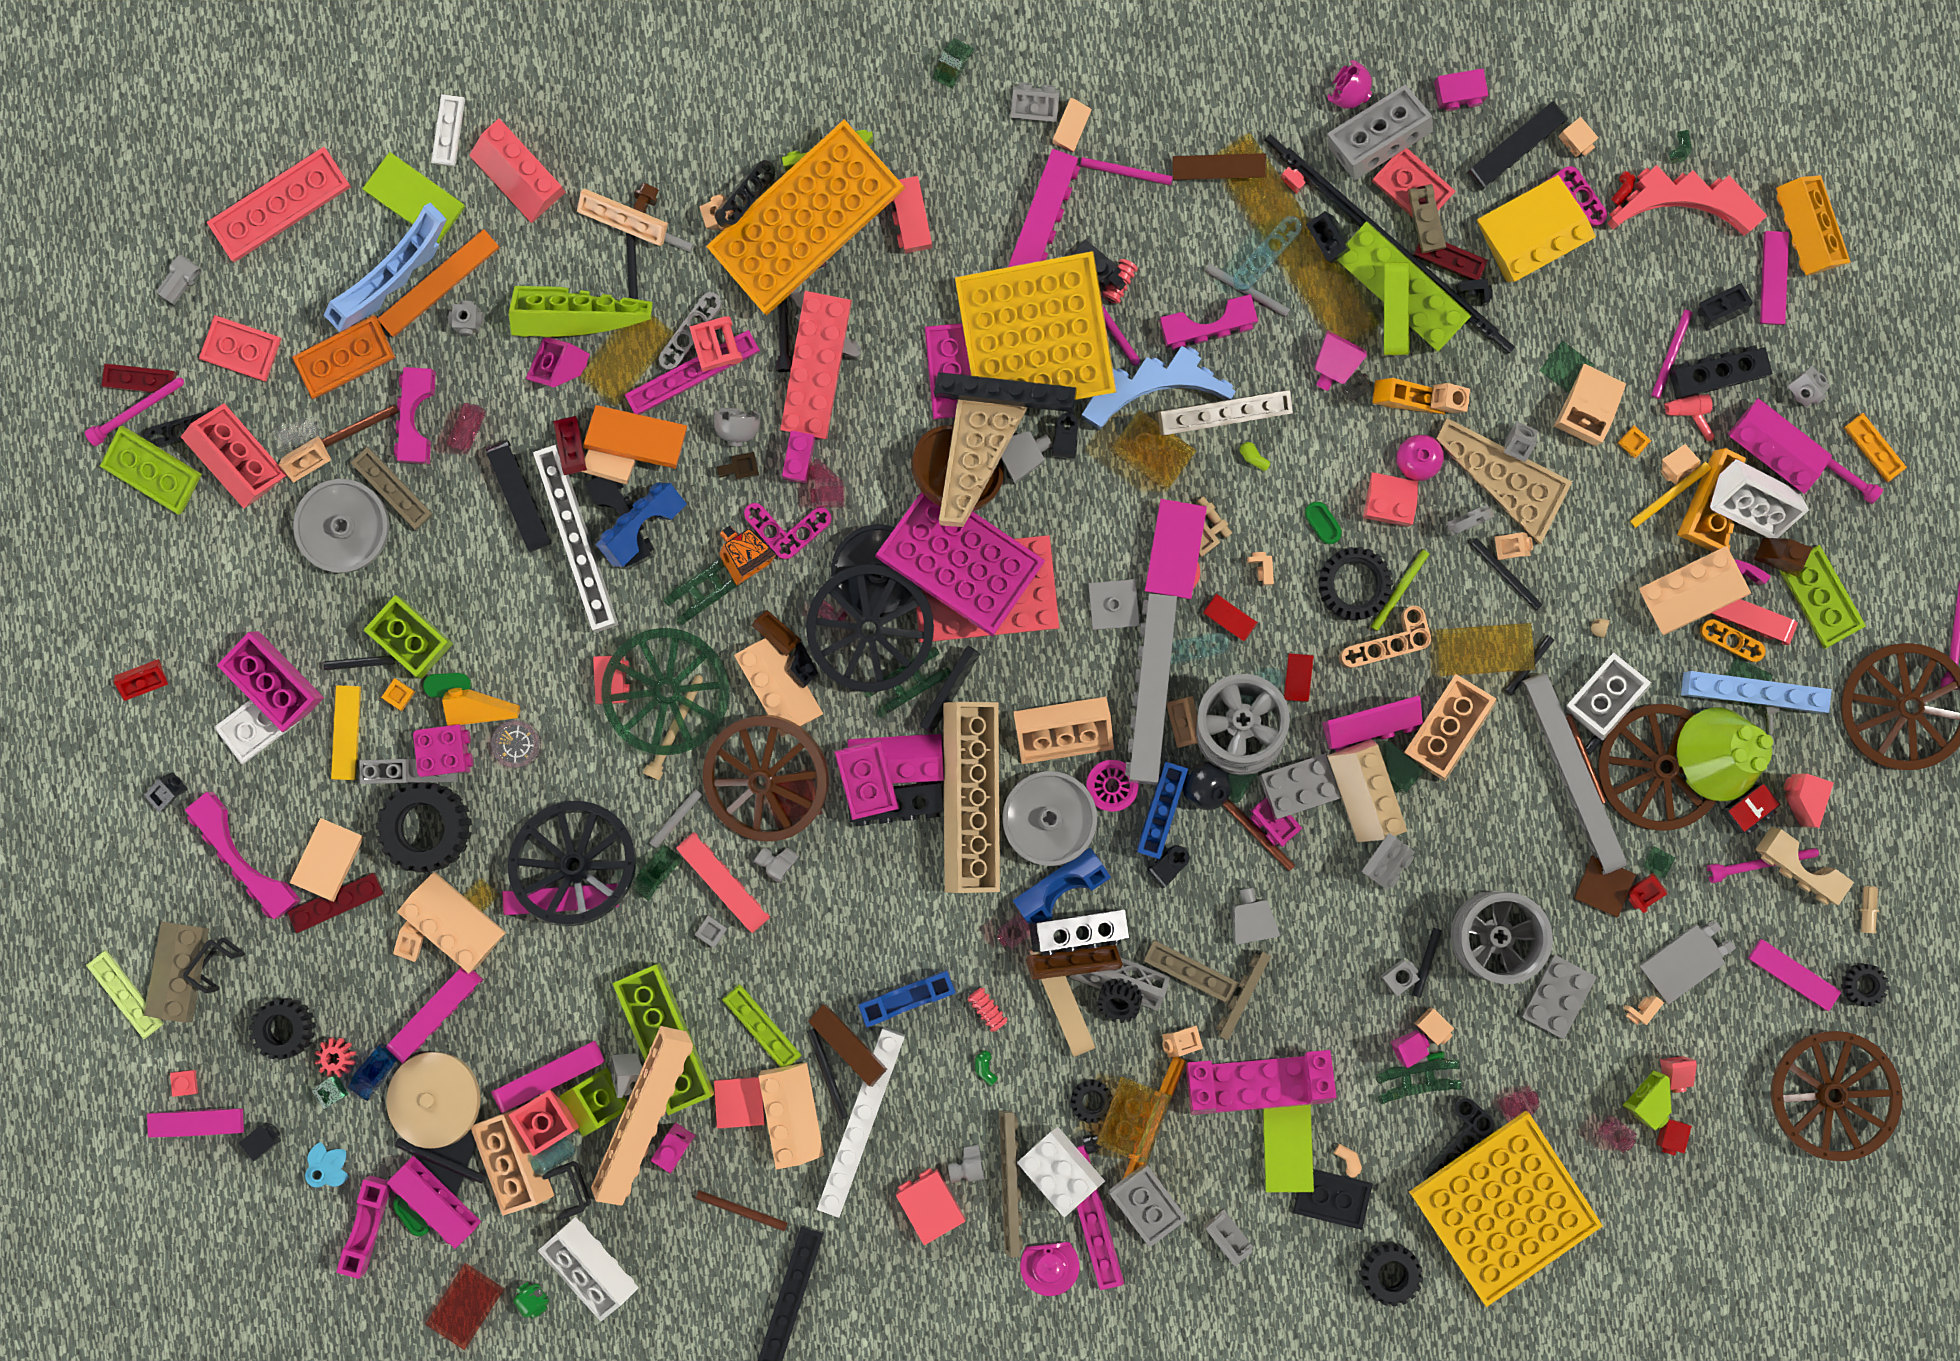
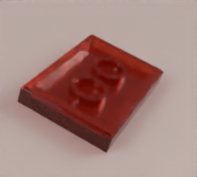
M465 1263L425 1324L465 1350L505 1288L468 1263Z

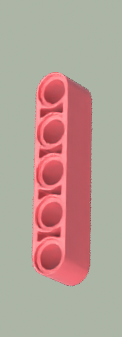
M1742 599L1711 613L1716 615L1717 619L1727 623L1731 621L1738 624L1737 627L1750 632L1754 630L1759 632L1760 636L1770 640L1774 638L1782 641L1781 644L1790 645L1798 622Z
M695 832L690 834L676 847L685 860L751 933H754L770 919L769 914L760 908L761 905L752 895L750 896L744 890L745 887L737 878H734L729 873V869L713 855L714 853L705 843L701 842Z

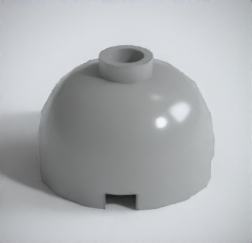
M719 408V412L714 410L713 421L715 431L721 439L729 441L728 445L742 446L743 442L750 441L758 433L761 416L759 412L752 410V415L739 411L740 409Z

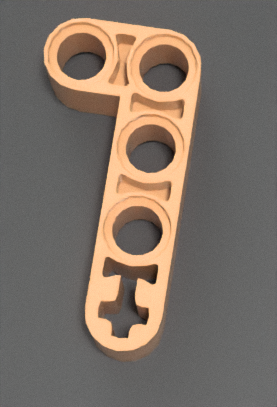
M1410 606L1402 611L1400 619L1403 633L1343 649L1339 654L1340 664L1345 668H1354L1428 647L1431 642V635L1423 609L1418 606ZM1409 611H1414L1417 614L1418 619L1416 623L1408 621L1407 614ZM1416 633L1421 634L1424 638L1421 646L1416 645L1413 641ZM1393 639L1401 643L1399 652H1395L1391 648L1390 644ZM1370 645L1376 646L1379 650L1376 658L1368 654ZM1349 651L1351 654L1362 653V657L1354 659L1353 664L1345 658V656L1349 655Z

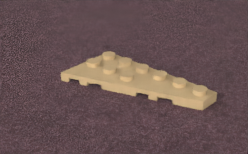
M958 400L939 517L940 525L964 527L1028 407Z
M1446 418L1435 440L1540 545L1572 481L1529 459L1524 462L1504 453L1505 447Z

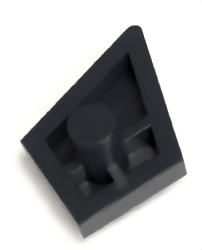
M800 642L795 649L787 671L804 688L818 672L803 643Z

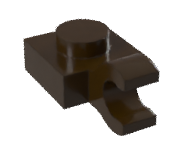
M754 452L732 456V464L717 467L719 478L735 474L736 480L759 476Z

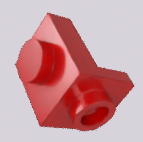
M1654 873L1630 888V897L1628 899L1636 910L1640 909L1644 914L1648 911L1650 905L1668 893Z

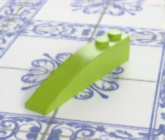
M514 286L509 309L511 336L559 337L606 332L650 320L653 302L623 297L621 300H615L612 295L602 294L601 297L591 296L590 291L580 290L579 293H568L569 288Z

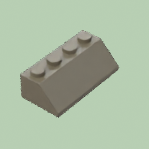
M161 921L144 1016L185 1023L193 1022L198 989L185 980L183 974L207 942L209 928ZM205 953L188 975L199 984Z

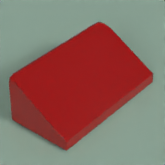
M1288 654L1284 690L1285 700L1309 702L1314 655Z
M159 659L115 675L113 681L124 701L168 685Z

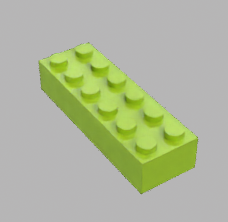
M1365 222L1347 242L1350 251L1337 259L1383 302L1385 263L1409 262V326L1436 351H1439L1471 317L1464 308L1369 222Z
M655 964L612 983L645 1061L660 1026L687 1031L693 1044L692 1052L684 1062L683 1073L681 1076H678L675 1083L674 1094L669 1097L666 1104L667 1114L671 1115L712 1097L715 1092L661 964Z

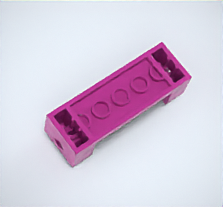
M1331 1050L1306 1052L1302 1057L1212 1064V1060L1188 1062L1186 1066L1191 1115L1332 1103L1337 1098Z

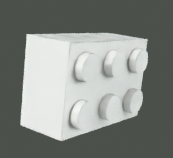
M1613 653L1567 704L1566 712L1572 714L1577 721L1603 741L1645 694L1651 682Z
M1059 1127L1052 1130L1017 1162L1064 1218L1105 1182Z

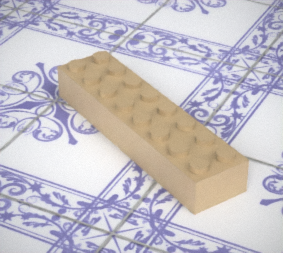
M998 702L943 703L945 892H1000Z

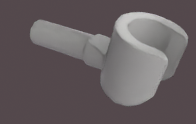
M1763 705V707L1766 706L1764 713L1767 719V734H1773L1772 714L1779 712L1780 708Z

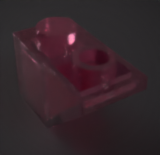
M814 459V465H810L811 480L815 479V489H811V503H815L816 508H845L843 481L820 459Z

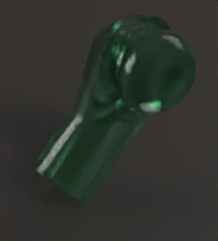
M1689 130L1677 133L1679 146L1676 150H1672L1669 153L1671 162L1676 163L1679 161L1681 163L1691 153L1692 146Z

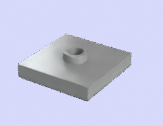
M1135 579L1089 583L1092 630L1139 626Z

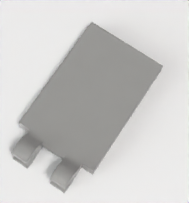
M1712 920L1701 929L1698 925H1693L1639 965L1666 1004L1672 1003L1724 965L1725 962L1721 957L1736 949L1731 940L1728 941L1726 939L1717 946L1710 937L1722 929L1717 921L1714 922Z

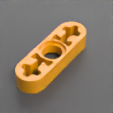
M1707 620L1700 626V634L1703 639L1748 662L1760 661L1765 656V647L1761 642L1717 620ZM1715 625V631L1722 633L1724 629L1726 630V632L1722 635V637L1717 634H1711L1709 636V631L1706 629V627ZM1730 634L1738 638V644L1734 648L1729 647L1726 643V639ZM1746 640L1745 646L1749 648L1756 646V651L1759 652V655L1751 657L1749 650L1742 649V653L1739 650L1743 647Z

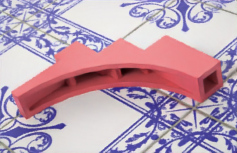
M1656 165L1652 170L1647 167L1637 176L1640 181L1634 186L1638 190L1634 191L1626 199L1629 203L1624 208L1619 205L1609 214L1612 219L1607 224L1614 230L1627 219L1644 211L1660 207L1682 206L1714 214L1731 224L1745 236L1765 219L1767 215L1730 175L1724 180L1719 177L1708 186L1692 170L1688 175L1683 172L1672 182Z

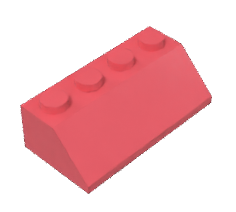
M500 118L481 134L469 155L531 223L566 193L558 181Z
M225 403L192 422L181 436L243 509L257 501L287 476Z

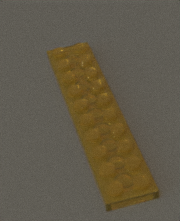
M1249 132L1216 155L1264 152ZM1267 157L1266 178L1224 179L1326 330L1352 343L1380 324L1338 261L1336 260L1332 264L1327 261L1306 226L1310 220Z

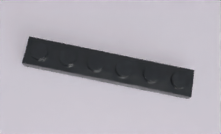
M938 372L934 388V396L940 398L1072 413L1077 395L1076 387Z
M801 1225L758 1361H783L824 1235L823 1231Z

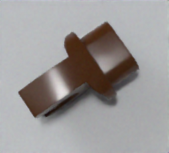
M642 183L639 190L634 192L637 200L633 209L645 213L649 204L655 206L659 190L651 185Z

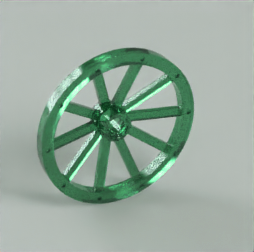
M657 628L633 636L615 651L603 673L601 700L609 724L626 743L649 754L675 755L698 747L714 734L727 710L729 683L722 661L706 642L683 630ZM658 638L671 639L665 677L646 641ZM680 640L692 645L701 654L673 679ZM639 645L657 681L620 663V661L632 648ZM707 658L714 669L718 682L680 686L679 684ZM617 669L653 689L611 695L615 670ZM662 685H669L672 688L673 693L671 697L666 698L661 694L660 689ZM719 689L718 704L714 714L680 695V693ZM654 697L623 726L616 715L612 702ZM676 701L710 720L706 728L696 737L691 738ZM660 703L652 744L631 734L629 730ZM669 705L685 742L677 745L662 746L659 743L667 706Z

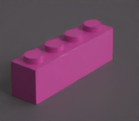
M414 1155L387 1182L392 1191L400 1195L408 1203V1206L413 1211H416L425 1220L426 1224L434 1228L442 1236L443 1240L454 1249L481 1223V1220Z

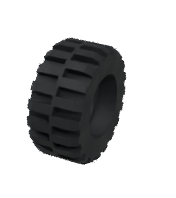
M411 783L405 785L404 788H398L393 792L394 795L392 797L386 798L383 802L385 804L384 808L379 809L378 812L380 821L376 822V829H379L380 836L376 837L378 843H382L384 847L381 849L385 856L388 855L391 858L390 861L394 865H400L401 869L417 873L432 872L448 867L450 863L456 862L460 858L461 852H465L468 847L466 845L467 839H471L472 832H469V825H472V820L468 818L467 812H469L467 805H463L461 802L463 799L458 794H454L452 789L437 783ZM420 805H429L436 808L441 813L445 825L444 835L439 844L427 850L417 849L410 845L405 838L403 830L404 820L408 812Z

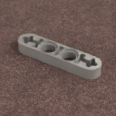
M708 292L700 298L660 353L659 362L665 370L670 371L680 366L694 347L690 331L691 320L696 316H700L704 322L713 320L718 314L722 302L717 294ZM713 298H715V304L717 306L715 308L710 307L707 310V314L710 315L709 318H707L702 312L698 310L699 308H702V310L704 311L707 307L705 301L707 299L712 300ZM687 335L690 338V343L687 347L678 346L677 340L680 336ZM672 345L678 351L683 352L681 356L678 353L675 354L673 359L676 362L674 364L669 363L665 365L666 360L664 357L666 355L671 356L674 352L673 349H670Z

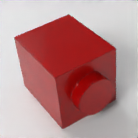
M1669 1119L1660 1128L1656 1145L1662 1147V1152L1675 1156L1677 1152L1685 1154L1692 1126Z

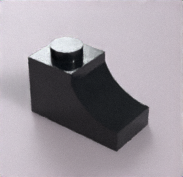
M1324 211L1306 224L1329 263L1332 264L1350 251L1345 240L1346 234L1333 215Z

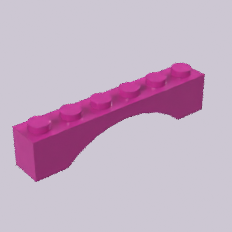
M214 792L204 793L185 809L189 822L194 827L200 828L203 832V839L209 845L213 844L218 851L216 854L219 859L231 866L233 876L239 882H244L248 887L246 889L247 893L252 899H257L261 903V910L268 918L280 919L301 901L287 882L274 880L262 875L241 857L230 835L228 810Z

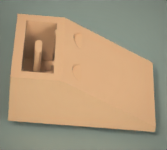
M1583 364L1554 427L1595 447L1603 443L1613 422L1626 383L1589 365Z

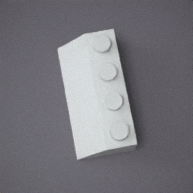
M1737 459L1719 475L1710 505L1713 511L1768 538H1779L1809 511L1798 490Z
M576 1217L538 1250L600 1322L619 1308L638 1289L632 1277L622 1270L616 1259L606 1252L600 1241L595 1239L586 1226Z

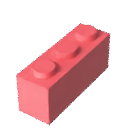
M914 176L899 179L906 189L890 202H895L896 211L892 212L894 225H899L901 234H897L899 248H904L905 254L931 249L932 241L919 178Z

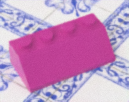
M1756 398L1727 433L1731 439L1803 494L1821 476L1832 457L1829 452L1759 398Z
M259 631L248 632L217 664L228 678L281 732H285L307 716L324 699L311 683Z
M1415 696L1322 722L1329 750L1335 748L1336 752L1348 748L1349 744L1356 742L1359 744L1377 736H1380L1381 740L1395 736V731L1402 729L1404 734L1418 730L1417 725L1423 724L1420 696Z
M941 734L848 739V747L881 740L893 784L944 781Z

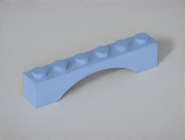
M1688 671L1683 673L1681 696L1760 704L1822 714L1829 713L1832 689Z

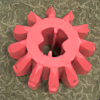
M333 1037L329 1038L328 1043L322 1042L320 1044L322 1050L315 1052L317 1056L321 1057V1059L315 1060V1064L322 1063L323 1065L319 1069L320 1073L327 1070V1077L330 1078L335 1073L336 1077L340 1078L343 1076V1072L346 1074L351 1072L349 1065H355L356 1061L350 1059V1057L356 1055V1051H348L352 1046L350 1042L344 1045V1038H339L336 1042ZM337 1053L339 1055L337 1060L339 1061L333 1062L331 1058L334 1056H331V1054Z

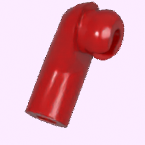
M1628 171L1623 172L1619 177V181L1623 185L1611 198L1617 205H1621L1630 195L1636 182L1634 174L1631 175Z

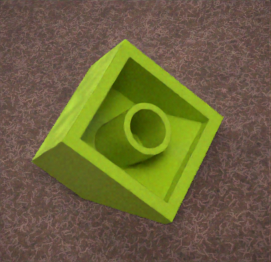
M607 1067L559 1096L577 1122L578 1130L582 1137L622 1114L628 1103L624 1095H622V1098H617L611 1073Z
M1653 1070L1622 1106L1643 1125L1654 1130L1662 1128L1668 1122V1116L1672 1113L1669 1077Z

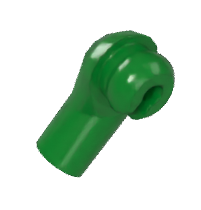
M983 1050L975 1058V1072L991 1087L998 1077L989 1070V1061L992 1059L990 1052Z

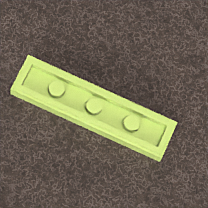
M107 950L103 951L86 965L143 1039H146L164 1025L161 1019L144 1016L146 1000Z

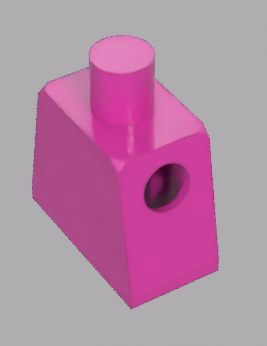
M1327 330L1315 363V370L1322 373L1316 385L1329 391L1334 380L1345 384L1366 358L1367 350Z
M675 1123L650 1161L672 1174L696 1135Z

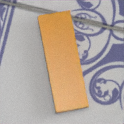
M1861 413L1843 427L1886 482L1891 481L1907 468L1864 413Z

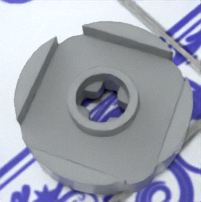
M1485 505L1468 512L1462 517L1447 522V529L1450 535L1454 536L1495 516L1492 509Z

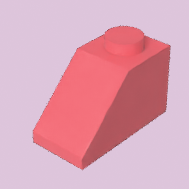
M1685 1056L1660 1059L1662 1074L1669 1077L1672 1093L1687 1091L1686 1087L1694 1086L1697 1067L1696 1060Z

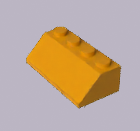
M1822 176L1800 177L1777 187V201L1783 207L1785 213L1784 221L1786 226L1790 228L1793 237L1792 245L1798 252L1800 258L1799 265L1801 270L1805 272V275H1814L1851 263Z

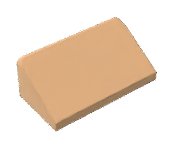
M1070 98L1054 135L1053 144L1074 152L1092 109L1076 99Z
M317 436L281 458L279 466L294 483L329 462L331 458L322 440Z
M1193 696L1167 702L1166 705L1177 748L1198 743L1196 737L1198 715Z

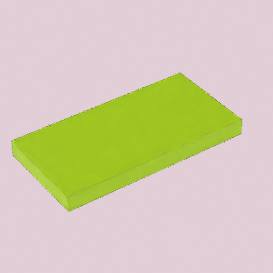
M390 151L362 188L412 225L423 207L431 203L447 219L436 241L438 244L466 207L462 202Z
M119 426L100 464L101 468L178 515L185 509L202 476L198 471L125 426Z
M1820 545L1812 548L1799 577L1779 570L1824 649L1866 627Z
M1311 1105L1263 1109L1265 1192H1314Z

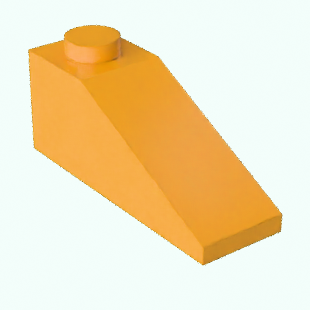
M1396 378L1375 380L1372 401L1374 404L1390 408L1445 414L1444 411L1430 408L1432 387Z
M450 689L442 699L447 726L518 718L520 713L519 705L470 689Z

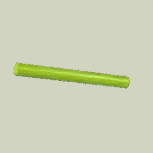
M1423 549L1420 551L1389 597L1388 603L1384 605L1370 625L1371 628L1376 631L1380 629L1430 555L1427 551Z

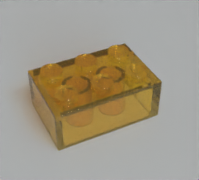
M1140 409L1111 448L1112 453L1166 492L1197 451L1175 434L1161 435L1159 423Z
M1121 1076L1096 1144L1137 1162L1148 1163L1172 1095L1134 1079Z

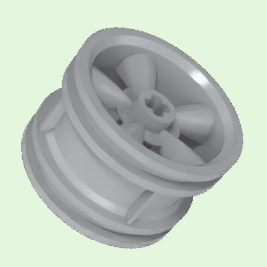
M1235 674L1217 681L1204 694L1198 710L1196 737L1204 757L1214 766L1233 775L1254 774L1270 766L1281 753L1289 728L1290 716L1286 700L1277 687L1268 680L1256 675ZM1240 695L1256 698L1252 706L1242 704ZM1221 700L1230 708L1226 717L1208 715L1211 709ZM1272 711L1278 730L1261 725L1260 715ZM1240 718H1244V721L1247 722L1246 726L1241 725L1239 722ZM1228 730L1233 738L1225 751L1214 742L1210 735ZM1255 736L1266 747L1261 752L1246 755L1247 738Z
M1487 891L1471 897L1459 908L1451 926L1452 948L1461 965L1473 975L1495 983L1516 984L1530 979L1543 968L1552 950L1553 935L1546 914L1534 901L1516 893ZM1491 904L1493 919L1484 923L1477 917V914ZM1512 904L1521 909L1528 919L1513 927L1506 921ZM1498 930L1500 934H1503L1502 940L1494 938V933H1498ZM1469 933L1480 935L1482 943L1472 951L1469 943ZM1515 939L1531 940L1529 951L1524 959L1511 948ZM1491 953L1501 954L1506 971L1490 972L1484 968Z

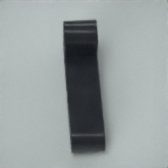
M1458 1096L1453 1100L1452 1111L1464 1122V1125L1425 1168L1423 1172L1424 1181L1431 1177L1433 1173L1441 1170L1440 1164L1443 1167L1447 1165V1155L1454 1153L1457 1159L1493 1132L1495 1127L1493 1118L1468 1097ZM1462 1102H1468V1111L1460 1113L1459 1105ZM1485 1117L1487 1120L1486 1126L1483 1129H1478L1477 1121ZM1470 1135V1145L1463 1147L1461 1144L1462 1138Z

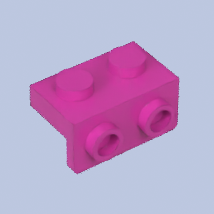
M1266 797L1250 810L1253 814L1250 817L1258 828L1264 827L1268 832L1266 835L1267 839L1274 846L1278 844L1280 847H1283L1287 841L1303 829L1292 815L1274 820Z

